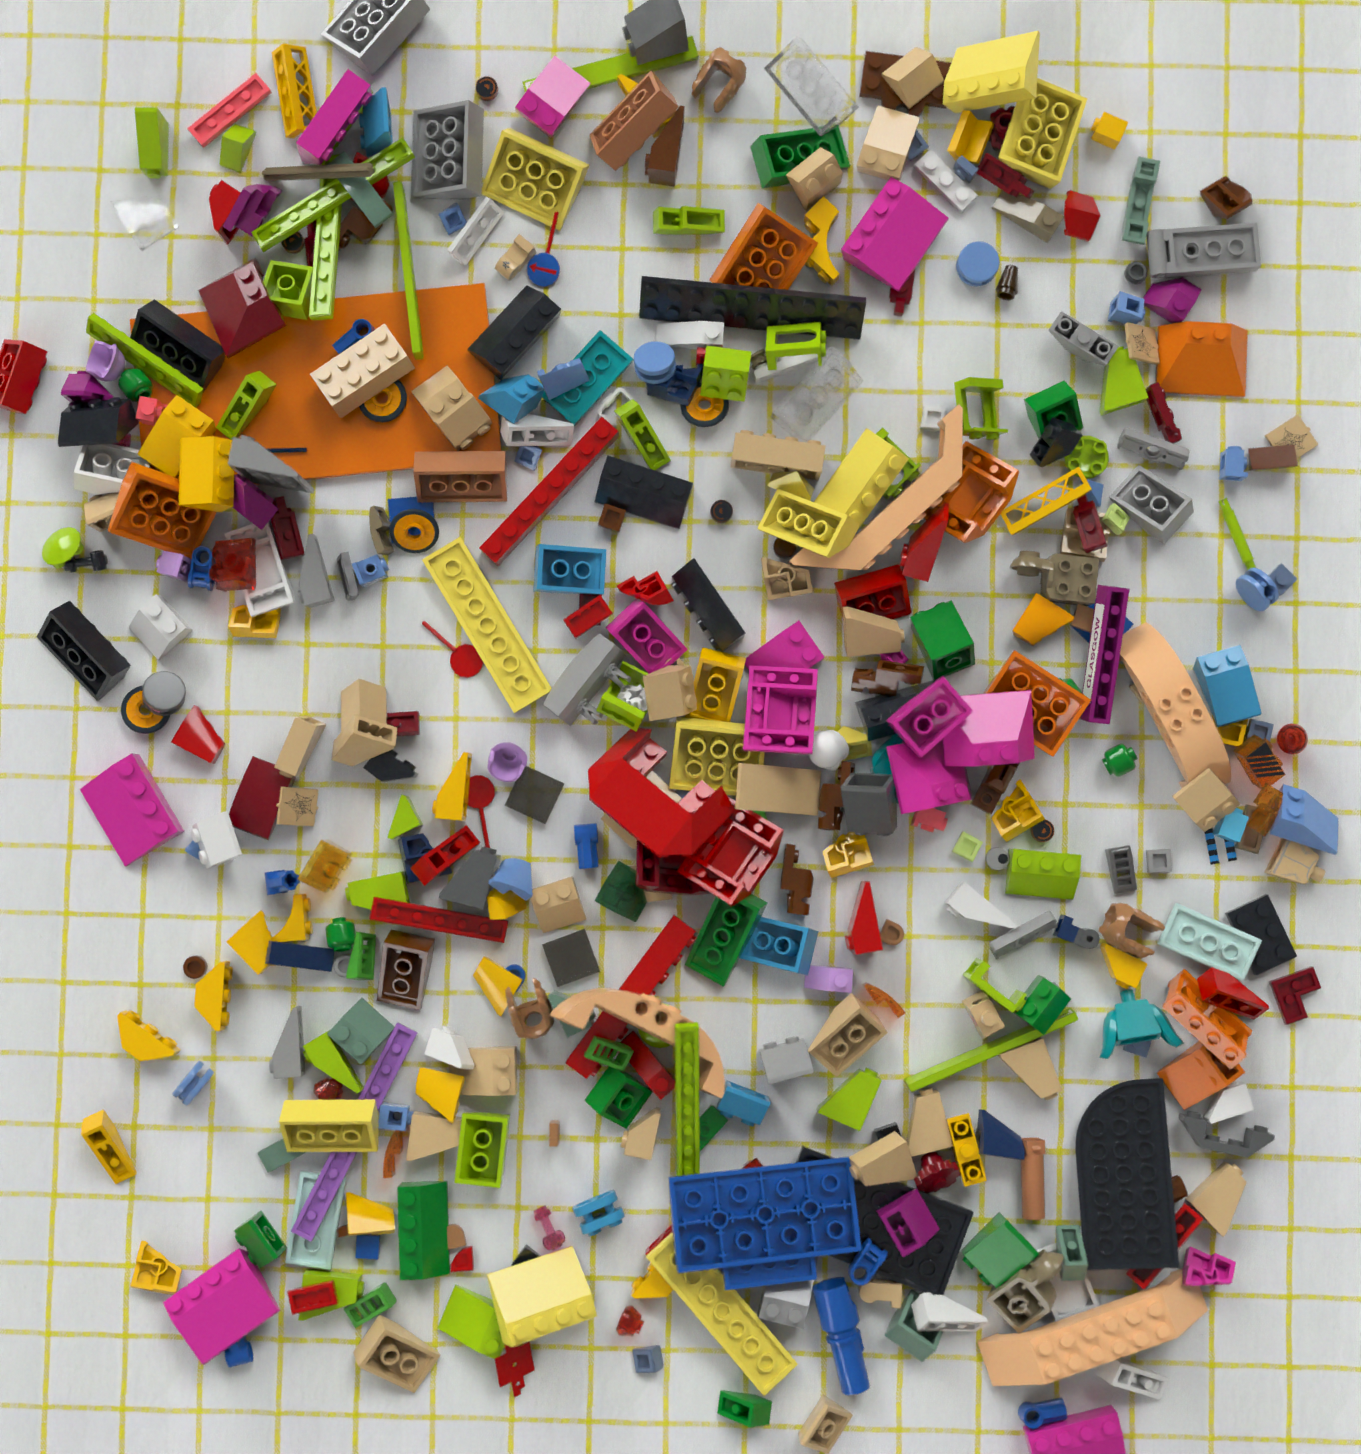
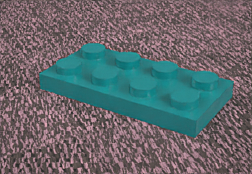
M601 330L596 333L573 359L580 358L589 381L551 400L548 399L545 391L542 396L544 401L569 423H572L574 427L634 361L629 354Z

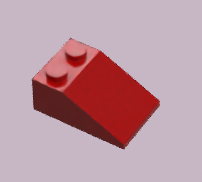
M944 503L910 536L908 544H903L899 566L903 567L902 575L926 582L929 581L948 523L949 503Z
M861 881L848 926V935L845 936L847 949L851 950L855 955L883 950L870 881Z

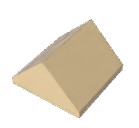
M918 47L912 49L881 74L909 109L944 82L934 55Z
M358 679L342 690L341 731L355 714L387 724L386 687Z
M822 1395L798 1433L800 1443L805 1447L829 1454L853 1414L830 1398Z

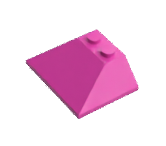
M750 666L743 751L812 755L818 669Z
M1031 690L961 695L973 712L943 738L945 766L975 767L1020 763L1035 759Z
M943 739L922 758L915 755L906 743L886 747L901 814L973 799L966 766L944 765Z

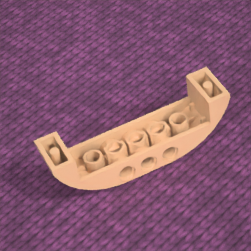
M1147 622L1124 633L1119 661H1123L1184 777V780L1179 782L1182 788L1208 767L1224 784L1231 782L1230 762L1220 734L1189 674L1172 647Z
M612 988L590 989L572 995L554 1008L550 1016L570 1026L584 1029L593 1008L596 1007L674 1047L675 1024L694 1023L680 1015L681 1010L671 1005L662 1004V1001L654 996H648L643 993L639 995ZM699 1027V1090L722 1099L725 1080L721 1058L712 1040Z

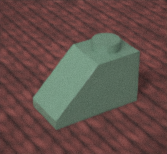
M1057 1225L1056 1249L1057 1253L1064 1256L1061 1263L1062 1268L1059 1272L1061 1281L1084 1280L1088 1262L1079 1225Z

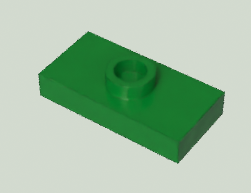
M712 1104L699 1117L700 1151L728 1122V1119L721 1115L720 1111Z

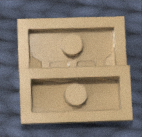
M1067 508L1060 554L1098 558L1100 562H1104L1106 560L1107 547L1085 553L1074 517V509ZM1098 512L1105 538L1108 542L1110 528L1102 522L1105 513Z

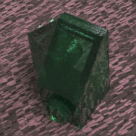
M621 861L617 862L594 900L609 910L634 922H637L647 904L644 890L636 886V870Z

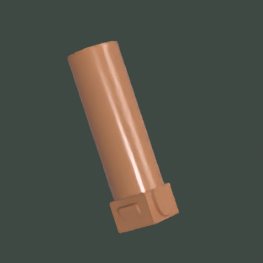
M1037 1137L1022 1138L1025 1151V1160H1021L1022 1218L1028 1220L1045 1219V1140Z

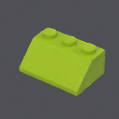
M1009 849L1005 894L1074 899L1080 878L1081 855Z
M491 1112L462 1113L454 1183L501 1188L510 1123L509 1114Z

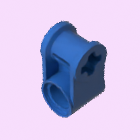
M199 546L193 551L188 574L189 588H194L195 586L207 588L208 591L213 590L217 565V554L214 550ZM208 552L209 560L202 563L200 560L201 554Z
M870 1238L863 1242L861 1245L862 1251H858L848 1266V1275L857 1285L867 1284L888 1254V1251L885 1249L881 1250L875 1246ZM857 1268H864L865 1273L862 1277H854V1272Z

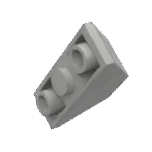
M1062 311L1049 329V332L1064 349L1083 361L1106 366L1119 347Z

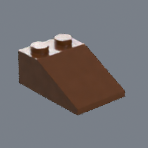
M679 106L651 146L650 154H646L645 175L649 176V183L675 187L684 128L685 106Z
M390 930L383 942L377 1001L421 1010L433 958L435 939Z

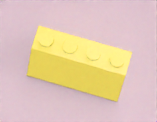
M866 428L814 503L848 515L860 525V528L909 458Z
M777 489L757 529L830 558L850 546L860 525L846 514Z
M284 1100L279 1125L287 1152H378L379 1114L375 1100Z

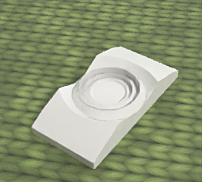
M269 522L262 530L256 525L250 524L224 533L251 617L295 603L290 581L280 558L277 542Z
M1056 1243L1037 1250L1039 1252L1045 1249L1047 1252L1057 1253ZM1060 1273L1051 1280L1057 1295L1051 1309L1054 1321L1099 1306L1087 1273L1085 1279L1079 1281H1061Z

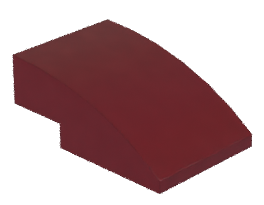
M252 756L229 812L232 826L269 840L277 823V803H279L281 787H292L296 776L292 778L283 776L279 773L280 770L275 768V764Z

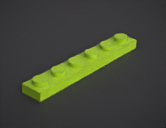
M95 313L88 317L87 334L97 341H102L109 345L116 344L126 361L141 369L146 375L175 395L183 398L195 408L201 403L203 388L196 382L181 374L180 371L174 369L160 357L155 356L141 344L129 338L124 332L116 329L105 319H102Z

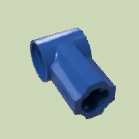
M358 319L353 323L352 328L332 346L340 354L373 332L375 328L367 320ZM364 327H368V333L364 336H360V330Z
M597 823L574 825L579 869L597 868L599 864Z
M293 870L264 873L267 895L296 890V886L300 883L299 875L295 874Z
M246 1336L225 1350V1360L229 1368L253 1362V1349Z
M1060 1397L1036 1403L1024 1402L1019 1406L1018 1415L1029 1428H1038L1041 1424L1067 1419V1410L1063 1398ZM1031 1410H1035V1416L1032 1419L1027 1420V1413Z

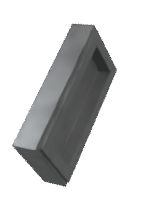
M343 552L337 557V564L346 600L350 601L355 600L359 594L349 552Z

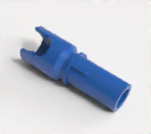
M844 1277L829 1278L818 1282L813 1286L812 1290L821 1328L828 1333L826 1341L831 1345L841 1392L845 1395L863 1393L870 1388V1382L862 1353L864 1346L861 1332L856 1327L860 1321L857 1306L851 1299Z

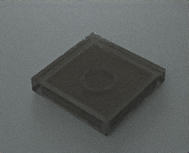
M526 766L521 776L516 780L505 806L546 824L565 783Z
M585 929L542 944L557 987L600 972Z

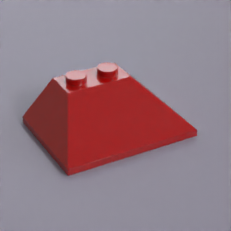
M728 797L735 808L736 801ZM735 809V812L691 857H686L677 872L730 906H734L751 895L777 857L784 830L752 810Z

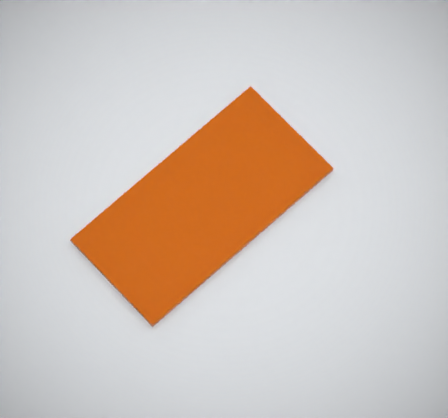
M485 283L416 290L424 358L420 360H415L412 353L405 291L335 298L333 319L311 320L308 315V319L304 320L283 316L287 326L229 359L225 356L222 367L202 393L201 403L196 408L213 419L216 427L245 376L261 371L277 385L265 405L240 434L239 439L241 435L255 438L256 442L260 443L261 446L296 471L304 480L414 469L415 452L457 451L411 392L448 365L492 421L488 432L482 436L477 435L472 439L473 443L467 449L462 450L461 448L459 451H502L498 412L478 399L480 394L495 385L494 374L467 351L472 343L489 326ZM207 311L177 314L221 345ZM130 319L131 332L135 319ZM358 319L367 320L375 330L385 324L415 367L398 379L406 390L407 402L403 412L389 422L370 420L362 413L359 406L340 418L310 375L339 355L332 344L347 333ZM362 328L360 330V336L366 335L369 331V328ZM147 375L153 384L152 394L149 398L158 399L161 403L169 405L176 395ZM380 393L377 395L376 401L384 404L388 401V395ZM139 421L142 447L154 426L142 424ZM217 428L216 432L212 435L214 437L229 439ZM150 465V468H151V469H154V470H157V471L161 472L160 470H158V469L155 468L154 466Z

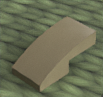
M372 506L370 507L369 524L374 547L377 554L389 555L394 552L386 534V531L390 529L391 523L383 507Z

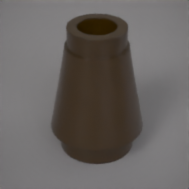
M1014 265L1005 266L996 287L997 296L1000 299L1013 300L1015 295L1018 294V267Z

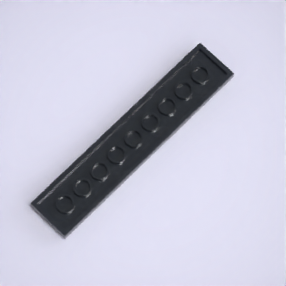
M642 276L639 318L671 322H724V327L767 331V326L821 322V330H826L827 337L860 340L866 297ZM811 332L796 333V334L816 335V334L811 333Z

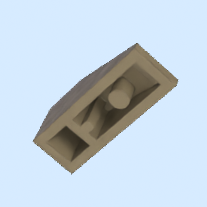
M1003 190L992 206L993 210L1046 243L1049 242L1064 218L1063 215L1045 204L1022 195H1018L1016 198Z

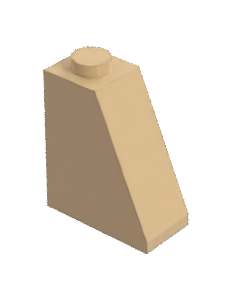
M848 606L843 607L844 647L847 657L901 652V643L905 641L904 630L899 629L896 620Z
M355 714L334 740L331 760L355 766L392 750L396 746L397 727Z
M307 715L295 717L275 764V768L280 770L279 773L289 778L301 775L326 727L325 723Z
M1036 1038L998 1055L1041 1099L1049 1100L1058 1096V1092L1063 1091L1043 1038Z
M932 1087L919 1090L920 1094L914 1095L906 1140L911 1157L953 1147L940 1093L937 1090H933Z
M415 1111L412 1114L406 1161H413L459 1146L462 1117L456 1116L453 1124L448 1122L447 1118L441 1114Z
M896 1131L849 1157L851 1163L849 1169L855 1180L859 1179L865 1186L914 1180L917 1176L907 1141Z
M1225 1161L1186 1198L1191 1206L1222 1237L1228 1231L1246 1185V1181L1242 1177L1243 1171L1236 1164L1230 1165Z

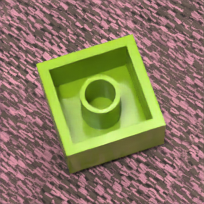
M270 260L263 282L271 300L279 308L282 316L308 319L313 267Z
M706 346L700 396L745 402L751 351Z

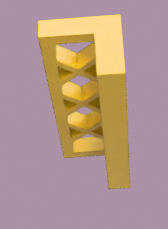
M282 43L272 52L285 136L286 138L294 139L300 133H303L307 127L303 123L304 114L311 121L317 111L306 47ZM292 52L299 53L300 64L293 59ZM296 72L303 77V86L296 80ZM300 93L307 99V107L300 101Z
M1077 467L1007 507L1000 515L1013 536L1092 491V488L1080 467ZM1078 473L1083 484L1075 489L1066 487L1068 479ZM1065 480L1064 486L1057 485ZM1052 487L1063 489L1061 497L1056 500L1047 499L1048 491ZM1043 492H1045L1044 498L1038 496V495L1042 494ZM1033 498L1043 500L1040 509L1035 512L1027 510L1029 500ZM1025 503L1024 509L1017 508ZM1014 509L1023 511L1021 520L1011 524L1006 514Z

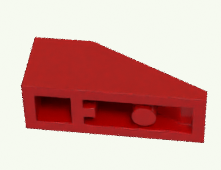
M466 825L422 856L410 869L425 886L481 842Z
M1212 967L1197 978L1202 1002L1253 1020L1269 1009V1005L1230 973Z
M634 1031L620 1042L630 1046L634 1051L629 1063L660 1100L675 1088L674 1076Z

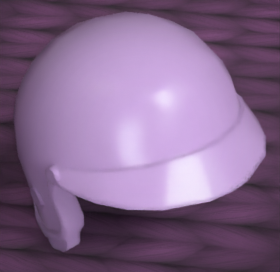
M95 341L88 358L86 372L101 381L116 380L125 369L124 355L116 344L109 345L102 341Z
M504 742L494 746L488 758L489 773L497 780L503 782L516 781L527 765L526 753L519 746L511 742Z

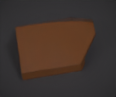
M1226 176L1200 191V195L1212 215L1224 219H1229L1251 206L1253 202L1249 191L1243 186L1230 181V178Z

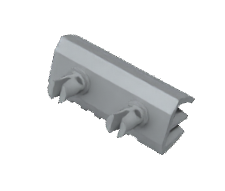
M601 634L596 635L567 666L549 692L543 705L569 726L572 725L580 714L591 721L593 725L597 724L598 722L591 714L593 713L602 718L603 714L596 711V708L589 702L608 678L620 686L621 689H624L626 686L619 678L628 682L631 681L630 676L617 668L626 655Z

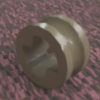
M764 349L751 355L752 369L767 363L766 351Z

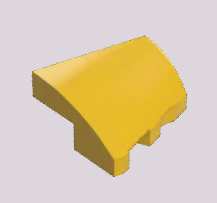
M493 888L487 896L490 920L507 919L527 909L526 901L511 890L502 894Z
M141 1240L130 1287L174 1295L178 1292L182 1269L167 1260L164 1255L153 1249L146 1241Z

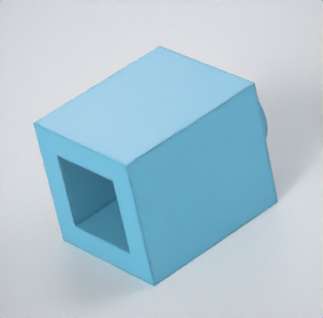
M1236 808L1231 814L1226 815L1217 822L1212 835L1230 842H1240L1249 817L1242 814L1243 810Z

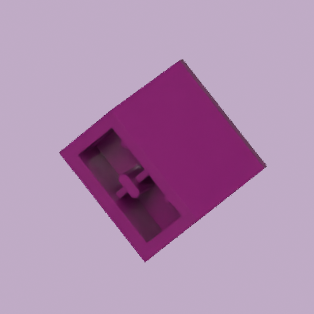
M237 473L234 475V502L232 508L262 530L277 512L278 508L272 504L273 498L246 477H242Z
M917 1188L877 1210L878 1215L903 1257L922 1247L939 1230Z

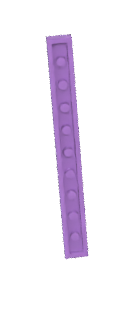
M398 1022L396 1023L358 1100H375L377 1110L379 1111L380 1105L383 1103L418 1032ZM357 1152L330 1153L291 1232L310 1242L313 1241Z

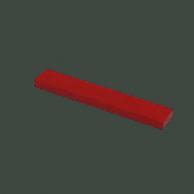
M373 897L369 920L500 943L505 942L508 920L504 919L490 920V917L379 897Z

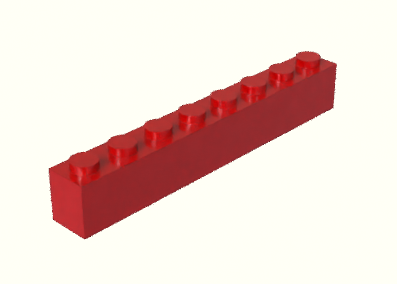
M601 417L479 547L481 552L499 566L619 438V431L605 418Z
M673 915L618 990L654 996L656 994L653 990L658 983L662 985L669 976V973L666 971L671 965L676 966L683 957L680 952L685 946L689 948L697 938L694 936L696 930L676 915ZM602 1011L565 1063L586 1079L590 1075L594 1077L602 1066L598 1062L587 1059L584 1056L594 1036L616 1041L617 1038L622 1040L629 1030L626 1027L628 1023ZM600 1044L597 1045L594 1054H596ZM604 1046V1048H603V1050H602V1052H601V1054H600L601 1056L603 1055V1053H604V1051H605V1049H606V1046ZM611 1048V1050H610V1052H609V1054H608L607 1057H609L610 1054H611V1052L613 1051L612 1048Z

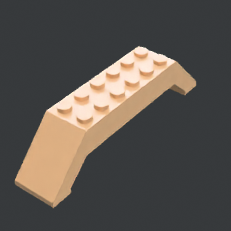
M958 404L937 423L940 427L938 459L857 533L850 546L830 558L802 548L788 563L792 566L855 571L869 569L876 562L874 557L878 553L880 555L885 554L893 546L890 543L895 538L897 540L901 539L909 532L907 527L911 523L917 524L926 516L924 511L928 507L932 509L943 500L941 495L944 492L947 494L951 493L960 484L958 480L962 477L963 408Z
M1182 1268L1170 1272V1275L1155 1287L1019 1334L997 1333L977 1340L992 1386L1045 1385L1176 1339L1208 1311L1200 1286L1183 1285Z

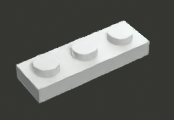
M931 149L914 165V168L960 213L977 198L978 195Z
M485 197L447 251L462 265L466 266L505 212L490 198Z
M817 354L780 357L777 361V370H768L767 363L761 364L753 371L754 382L758 384L818 362Z

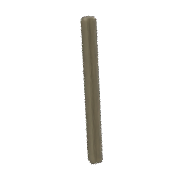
M371 163L268 167L262 171V175L266 181L371 177L375 169Z

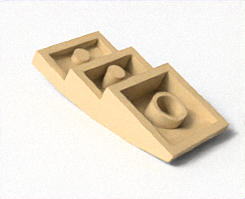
M738 763L735 809L818 816L821 771Z

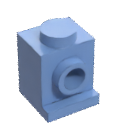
M1120 291L1110 303L1108 321L1112 322L1115 320L1124 324L1127 322L1132 324L1141 322L1146 312L1143 309L1145 299Z
M1229 446L1228 449L1220 453L1219 480L1242 481L1248 477V472H1244L1247 467V457H1244L1242 447Z
M378 554L357 563H352L359 584L362 587L388 578L386 573L389 570L385 558H380ZM374 565L375 570L369 573L367 571L368 566Z
M383 1102L380 1105L379 1128L406 1131L408 1125H411L414 1111H410V1105ZM400 1112L402 1115L401 1119H395L394 1113Z

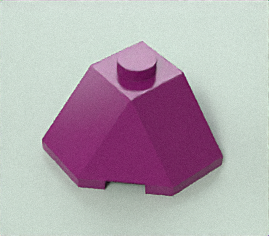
M1182 277L1153 283L1142 299H1145V307L1173 324L1182 322L1202 289Z
M77 371V374H69L61 389V395L69 402L76 400L89 402L93 399L105 401L114 398L98 379L86 371Z

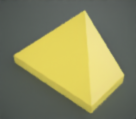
M797 471L773 473L768 483V487L783 490L809 501L815 489Z
M843 726L838 731L849 746V754L842 761L872 756L871 741L868 742L866 734Z

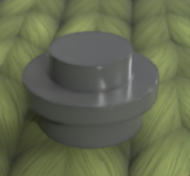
M1132 262L1126 267L1124 276L1129 283L1140 284L1147 277V269L1140 262Z

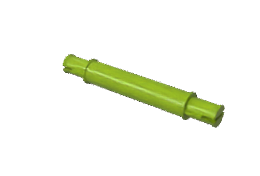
M1227 498L1218 501L1242 562L1247 570L1256 568L1253 561L1254 558L1238 523L1234 509H1231Z

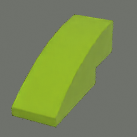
M658 206L653 211V234L704 235L725 232V210L682 206L681 208Z

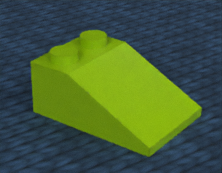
M455 1284L437 1328L483 1355L493 1359L501 1356L505 1345L502 1341L493 1300Z

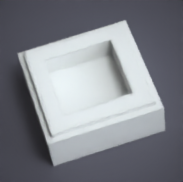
M924 405L920 429L940 432V427L937 423L946 415V409Z

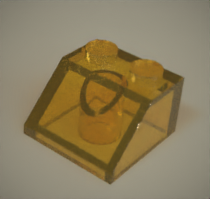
M321 839L299 875L298 880L324 893L330 890L334 891L340 882L338 876L341 871H346L352 862V859H350L352 853L329 839Z

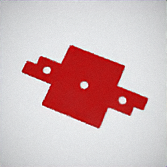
M530 1342L519 1347L518 1345L509 1347L504 1344L506 1353L494 1359L499 1387L501 1388L511 1383L514 1397L520 1395V1389L525 1387L523 1376L535 1370Z

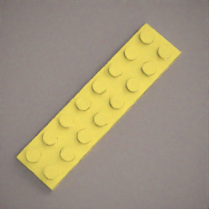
M462 538L455 539L423 558V563L514 714L547 695L552 689Z
M673 1232L646 1255V1258L763 1396L798 1365L735 1289L725 1290L723 1275L717 1268L683 1273L676 1271Z

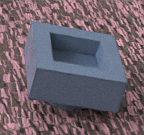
M917 129L908 155L910 162L929 148Z
M961 155L955 162L953 170L962 180L970 183L976 176L978 168Z
M1282 563L1268 575L1275 583L1279 596L1297 580Z
M1249 719L1244 741L1263 745L1267 742L1269 746L1274 724Z
M1152 1040L1124 1045L1123 1050L1147 1058Z

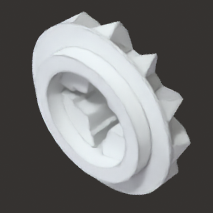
M641 684L637 687L631 685L629 689L624 688L622 693L618 694L620 700L642 711L647 710L645 689Z

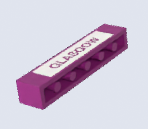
M1106 585L1097 586L1082 694L1091 699V701L1079 718L1086 722L1110 724L1130 590L1128 588Z

